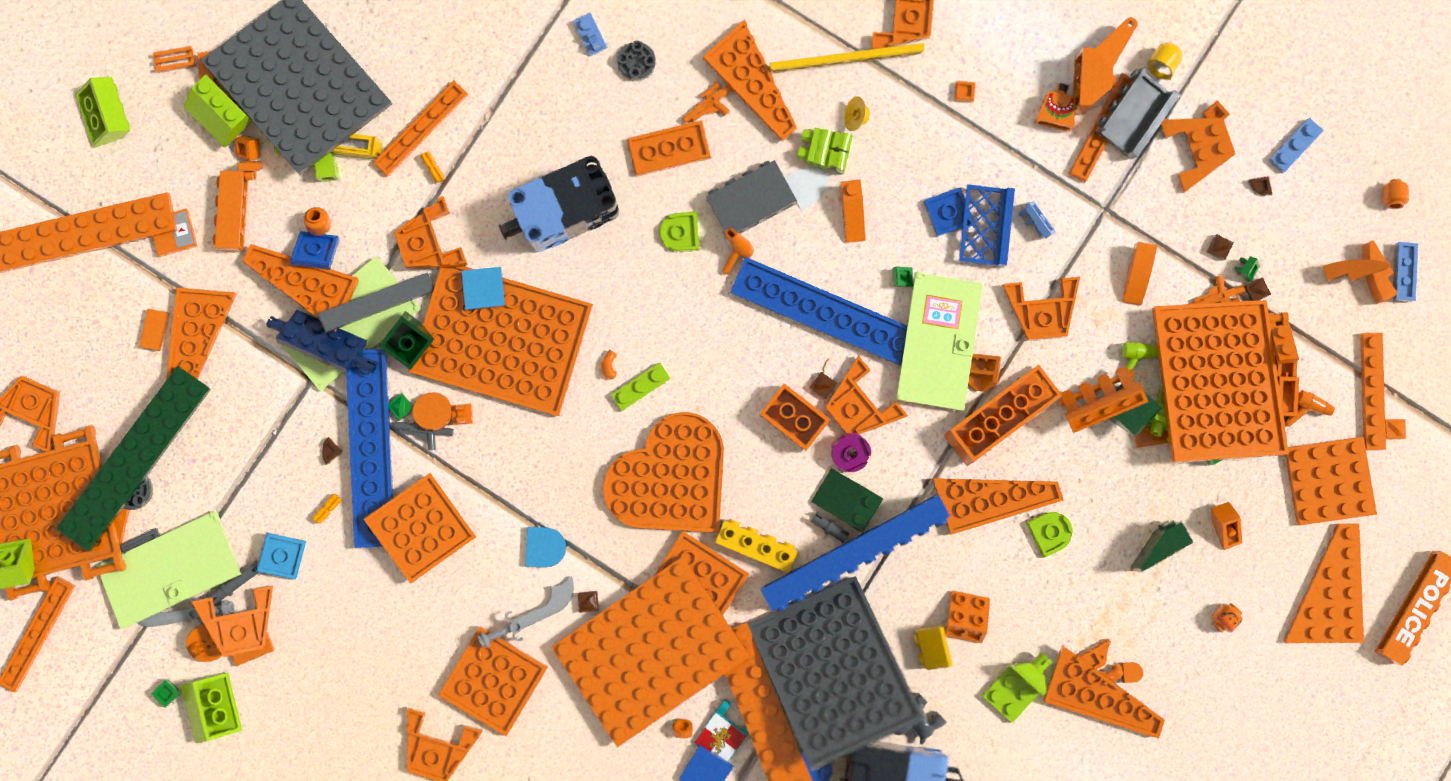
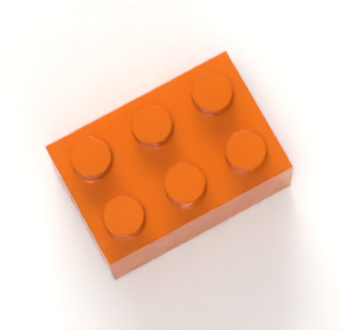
M785 383L759 414L761 418L805 452L831 420Z

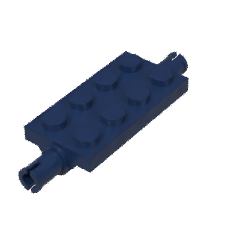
M296 310L287 322L274 316H270V319L267 321L266 327L279 332L276 336L277 343L347 373L351 367H359L373 374L377 368L378 362L370 360L362 354L367 345V340L340 328L336 332L330 331L325 333L317 318L302 311Z

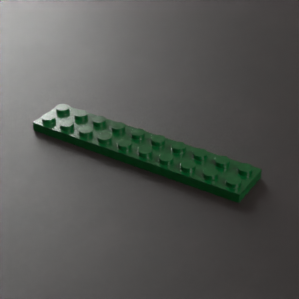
M177 366L56 527V530L86 551L91 552L211 391V388Z

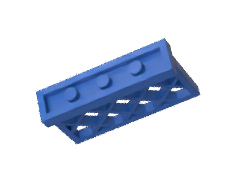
M971 184L966 185L959 262L992 265L998 268L1007 266L1015 188L1007 187L1004 189ZM971 190H978L983 196L976 203L970 197ZM992 192L1001 193L1000 201L995 205L988 198V195ZM983 199L992 207L985 213L977 206ZM973 207L981 215L974 222L968 216V211ZM991 210H994L998 215V220L994 224L985 216ZM981 218L990 226L983 232L975 225ZM971 226L979 234L972 241L966 235V230ZM990 229L996 234V239L992 243L983 235ZM979 237L988 245L982 251H979L973 244ZM969 245L977 253L973 258L964 257V249ZM990 248L994 253V261L986 260L981 253Z

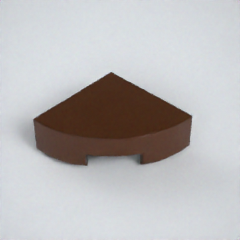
M1269 176L1248 180L1250 187L1257 194L1262 196L1273 195Z
M330 437L324 441L322 449L323 460L326 465H329L343 452Z

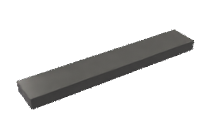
M427 272L318 313L317 316L324 332L328 333L433 293L434 285Z

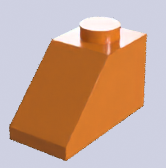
M1228 501L1211 508L1212 523L1223 549L1226 550L1242 544L1241 517Z

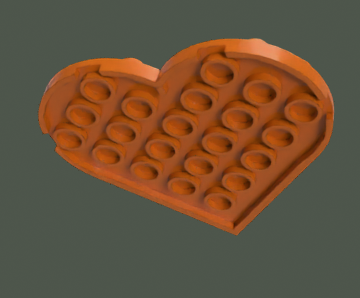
M690 412L674 413L659 421L649 433L645 449L629 451L621 455L609 467L604 479L603 494L606 505L611 513L622 523L635 528L719 533L724 446L716 427L703 416Z

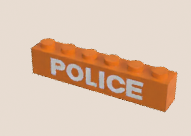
M1432 551L1374 652L1396 665L1403 666L1409 661L1412 649L1421 640L1420 635L1423 630L1428 628L1431 623L1430 618L1440 608L1441 599L1450 590L1451 556L1443 551Z

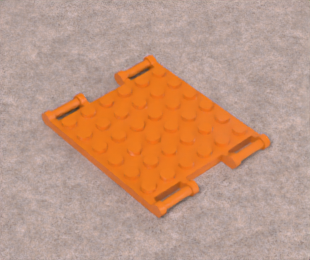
M88 425L84 429L66 434H54L55 450L25 458L20 457L21 449L19 445H13L9 449L0 451V459L11 456L12 460L0 464V544L30 539L35 567L32 579L37 578L38 580L37 584L18 589L15 586L5 588L7 598L10 601L26 594L49 591L50 583L46 575L81 566L83 578L87 581L102 574L126 570L114 521L91 552L86 551L56 530V527L102 467L94 425ZM85 436L87 438L85 442L64 447V442ZM109 558L114 560L113 564L94 569L90 567V563Z

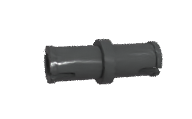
M816 512L810 521L824 530L826 535L830 534L842 543L845 542L850 534L836 525L834 520L831 522L819 514V512Z

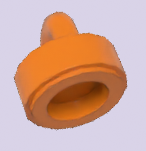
M688 719L675 721L673 724L674 735L681 739L690 738L693 735V724Z

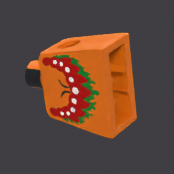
M1058 83L1056 92L1048 91L1034 124L1070 132L1074 128L1076 98L1067 95L1069 85Z

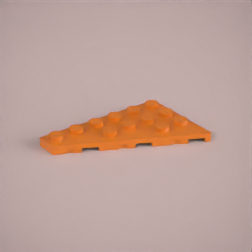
M1360 524L1336 525L1333 537L1327 544L1328 548L1324 556L1321 557L1315 570V576L1309 583L1310 587L1298 607L1297 615L1292 620V626L1287 637L1284 638V643H1364Z

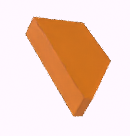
M1110 639L1104 640L1079 655V657L1095 669L1101 668L1106 664L1107 653L1111 644Z

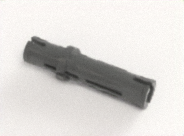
M255 560L242 570L241 575L220 584L221 587L206 597L212 599L217 597L213 600V604L216 606L225 597L233 595L236 589L260 573L256 569L254 570L258 565V561Z

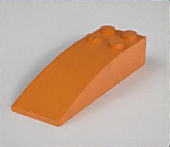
M1038 364L945 433L944 437L965 465L969 466L1063 395Z

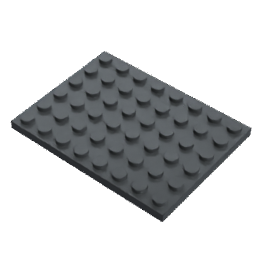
M281 0L201 59L205 67L299 175L303 174L350 136L393 105L391 100L303 0Z
M856 576L794 603L780 612L776 611L748 624L811 771L925 720Z

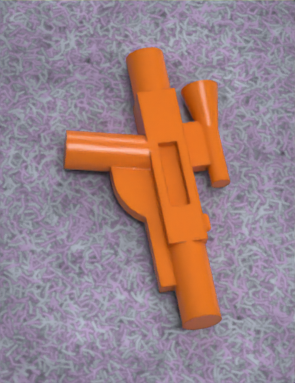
M715 82L700 95L701 98L706 97L707 99L697 104L693 110L682 117L685 123L691 120L695 122L704 114H713L717 111L726 116L730 110L720 100L733 90L726 85L724 88L714 92V90L720 88L719 84Z
M1216 276V286L1212 287L1207 295L1193 299L1194 302L1191 304L1216 303L1219 301L1220 303L1240 302L1238 297L1230 300V297L1244 293L1245 288L1243 285L1225 291L1223 276Z

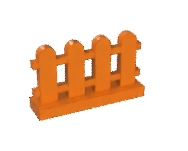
M1119 367L1116 370L1117 376L1109 378L1108 375L1104 374L1098 377L1099 384L1091 387L1090 383L1085 382L1079 386L1080 392L1073 394L1070 390L1061 393L1063 396H1061L1062 399L1059 400L1061 407L1065 406L1068 411L1065 413V416L1073 433L1148 402L1142 385L1139 382L1135 383L1132 378L1135 376L1132 369L1128 371L1127 367ZM1121 382L1123 389L1116 391L1113 385ZM1102 390L1105 397L1097 399L1095 392ZM1084 398L1086 405L1079 407L1076 401Z

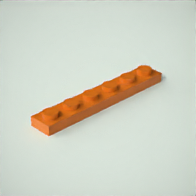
M1361 333L1362 412L1366 450H1386L1383 333Z

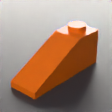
M861 179L841 181L839 188L846 243L866 241Z

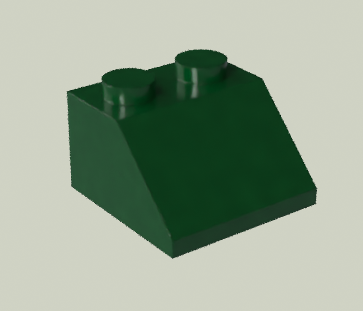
M405 311L378 347L411 370L434 341V338L419 320Z
M1122 384L1116 389V391L1123 389ZM1145 392L1148 400L1147 403L1111 417L1108 420L1136 437L1162 408Z

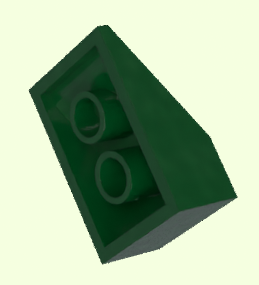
M831 468L811 502L863 533L884 498Z
M1166 520L1158 525L1159 529L1152 533L1130 567L1131 570L1144 572L1194 543L1183 522Z

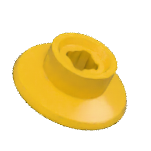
M859 96L853 97L848 102L844 113L846 128L849 131H855L862 125H865L870 117L869 108Z

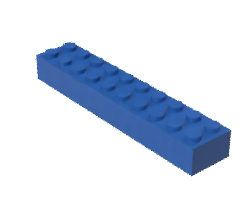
M934 495L761 587V592L771 611L776 610L780 612L787 608V603L792 600L797 603L806 598L805 594L812 591V593L823 589L824 583L829 581L832 584L840 580L841 574L847 572L849 575L859 569L858 565L864 562L866 565L877 560L875 556L881 553L885 556L894 551V546L898 544L904 546L912 541L911 537L916 534L919 537L930 532L929 528L933 525L939 527L947 523V518L950 517V514L940 496Z

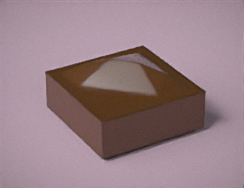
M1216 234L1211 241L1207 253L1224 261L1234 242Z
M1263 277L1244 286L1251 301H1258L1271 295Z
M820 372L810 386V389L826 399L837 382L823 372Z
M598 591L577 593L579 613L599 611Z

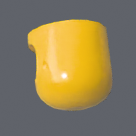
M1161 43L1147 63L1152 75L1161 80H1171L1175 70L1182 61V51L1173 43ZM1155 61L1165 64L1170 69L1171 74H1164L1156 70L1154 67Z

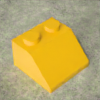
M936 624L915 630L916 635H913L915 646H919L921 654L918 655L920 666H924L926 670L953 666L943 626Z

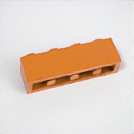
M220 170V176L216 180L219 191L215 198L217 215L214 216L216 234L213 235V245L219 251L244 252L249 180H245V172Z

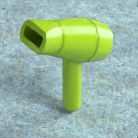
M1124 342L1121 349L1123 358L1129 359L1125 366L1128 371L1133 370L1139 359L1158 358L1157 346L1150 344Z

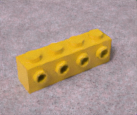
M729 519L728 522L724 521L715 543L784 572H790L798 552L794 550L795 545L785 541L783 545L777 543V538L768 534L765 537L758 535V530L749 526L747 529L739 527V522Z

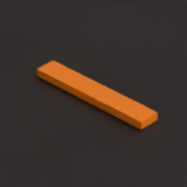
M1121 73L1068 173L1084 183L1087 182L1107 144V141L1095 132L1098 127L1097 122L1103 115L1107 114L1109 111L1108 106L1113 100L1118 98L1120 95L1118 92L1122 86L1130 81L1128 75Z
M453 80L381 153L373 164L389 177L469 94Z
M59 576L55 577L50 590L45 595L0 676L1 686L12 692L18 691L76 585Z

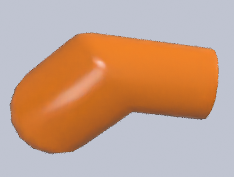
M611 350L607 352L601 362L602 374L610 380L614 379L617 375L612 366L617 354Z
M1119 664L1113 665L1112 670L1109 672L1099 671L1113 682L1123 676V668Z

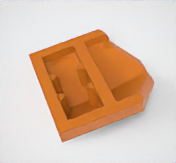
M973 354L968 386L974 391L986 392L998 383L1002 357Z

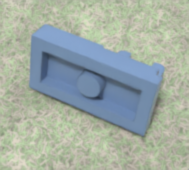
M591 12L573 20L590 57L607 49Z
M1035 201L1028 203L1027 207L1019 213L1020 217L1024 214L1030 215L1025 225L1035 222V229L1041 237L1047 239L1056 233Z

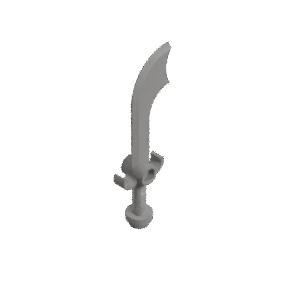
M568 576L566 581L560 585L550 586L551 596L544 606L512 620H508V615L512 614V611H507L505 613V620L508 622L506 627L488 635L485 632L480 633L481 635L478 636V640L482 648L485 646L487 648L490 647V641L513 632V638L521 642L524 638H516V633L563 610L569 604L573 595L574 582L572 576Z
M194 597V598H191V599H189V600H190V601H192V600L197 601V600H201V599L198 598V597ZM223 600L221 605L214 606L215 614L223 613L225 616L234 613L235 607L232 601ZM194 608L167 613L159 612L138 622L142 626L157 627L198 620L200 625H203Z

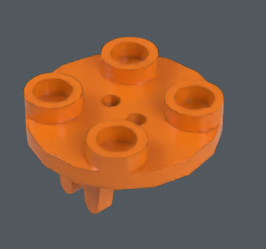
M204 625L196 626L190 631L186 639V648L194 659L201 662H211L221 657Z

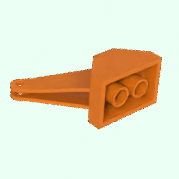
M1127 18L1096 48L1083 47L1075 57L1072 95L1076 98L1075 115H1084L1115 86L1116 76L1113 75V67L1138 26L1135 18Z

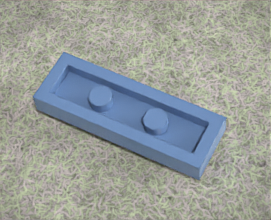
M1309 117L1269 161L1282 173L1286 172L1324 130Z
M1396 243L1394 288L1398 294L1393 297L1395 301H1416L1419 243Z

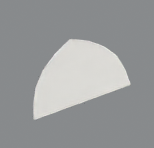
M805 168L785 176L801 211L811 206L822 196L828 185L830 172L816 168Z

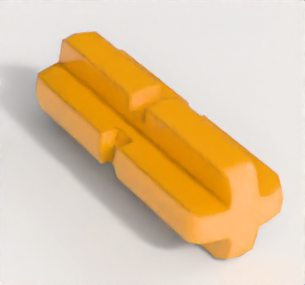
M426 151L421 154L420 157L429 169L435 182L440 183L445 180V176L431 153Z
M332 494L324 503V506H321L312 516V519L316 523L321 524L342 499L337 494Z

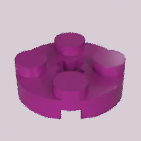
M857 432L844 434L831 445L833 462L839 469L846 470L847 472H857L863 469L868 463L869 456H871L869 443ZM849 449H856L853 452V456L846 455Z

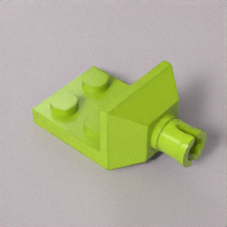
M1039 652L1038 656L1031 663L1027 661L1010 663L982 694V697L1013 724L1038 694L1042 696L1046 694V681L1043 673L1052 664V661L1049 658L1047 659V656L1042 652Z

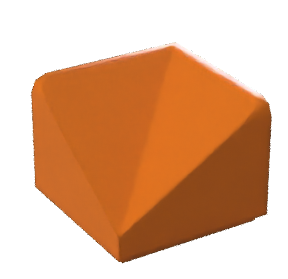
M250 136L236 137V157L246 160L260 158V139Z

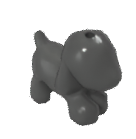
M918 692L914 698L925 720L898 731L894 735H903L911 728H914L920 737V745H923L926 739L932 736L935 730L944 726L947 721L937 711L932 714L929 721L923 710L928 702Z

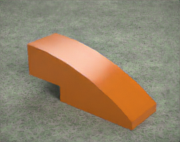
M1374 240L1362 245V259L1387 262ZM1391 268L1365 277L1376 304L1383 303L1398 294L1388 279L1390 275L1394 274Z
M1139 241L1134 244L1131 263L1128 265L1122 302L1142 305L1149 284L1157 245Z
M1356 259L1334 262L1322 267L1328 281L1346 275L1349 276L1350 281H1355L1389 269L1391 264L1377 260Z
M1275 356L1283 416H1297L1299 395L1297 363L1277 364Z

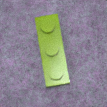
M658 363L611 394L621 411H624L671 378L661 363Z

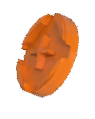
M436 392L420 396L412 409L413 418L417 425L427 431H437L444 428L452 417V406L448 398Z

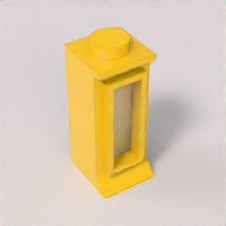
M353 134L331 151V153L377 159L378 154L382 153V143L377 136Z

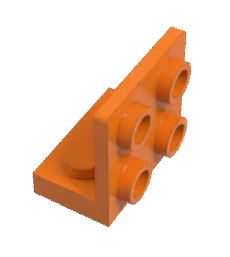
M951 591L948 620L944 627L945 636L982 644L988 632L990 598Z

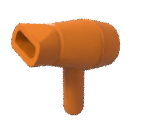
M731 227L724 233L733 248L722 269L725 275L730 273L738 256L745 259V257L750 258L754 253V248L749 240Z
M1300 390L1298 406L1301 408L1298 409L1297 416L1288 417L1284 423L1286 427H1290L1308 411L1332 416L1335 407L1311 392Z

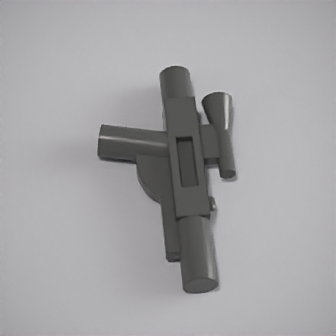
M395 421L394 429L402 430V433L417 435L420 440L427 441L428 450H436L435 434L454 435V429L452 428L427 431L419 427L416 422L405 423Z

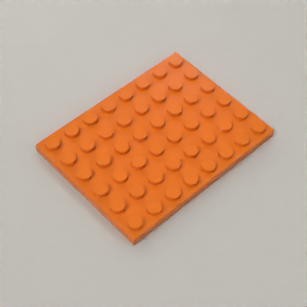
M466 266L441 267L423 322L424 327L432 335L434 341L408 372L559 417L593 304L503 278L505 306L465 310L462 271L473 269Z
M1267 300L1154 306L1152 314L1172 463L1288 455L1289 451Z
M683 556L551 646L617 748L750 657Z

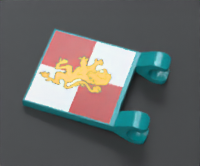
M725 699L693 743L696 746L702 745L729 762L747 738L749 732L746 725L741 729L724 716L731 704Z

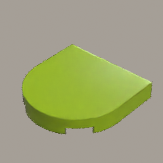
M697 211L673 213L664 219L660 225L659 235L661 242L667 249L674 252L700 251Z
M1047 512L1025 522L1043 558L1064 549L1071 540L1073 533L1071 522L1060 513Z

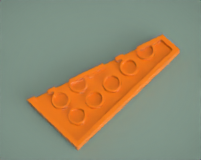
M744 19L703 56V60L783 142L797 129V126L781 97L779 89H777L773 81L774 78L762 53L759 52L755 39L751 35Z
M250 244L242 260L245 265L317 319L318 313L350 302L359 283L357 277L332 269L291 265V256Z
M176 287L166 380L177 366L195 378H199L235 300L236 292Z
M932 478L937 495L940 496L950 514L946 523L950 535L1064 501L1058 481Z
M1064 645L1061 646L1043 699L1045 703L1159 739L1165 722L1163 717L1115 682L1108 679V677Z

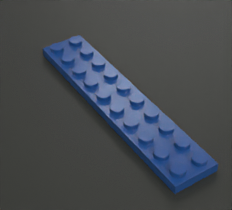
M745 257L731 289V294L901 366L907 325Z
M365 349L362 352L364 357L378 362L373 374L359 367H351L346 373L354 548L383 547L364 519L393 499L387 353L382 349Z

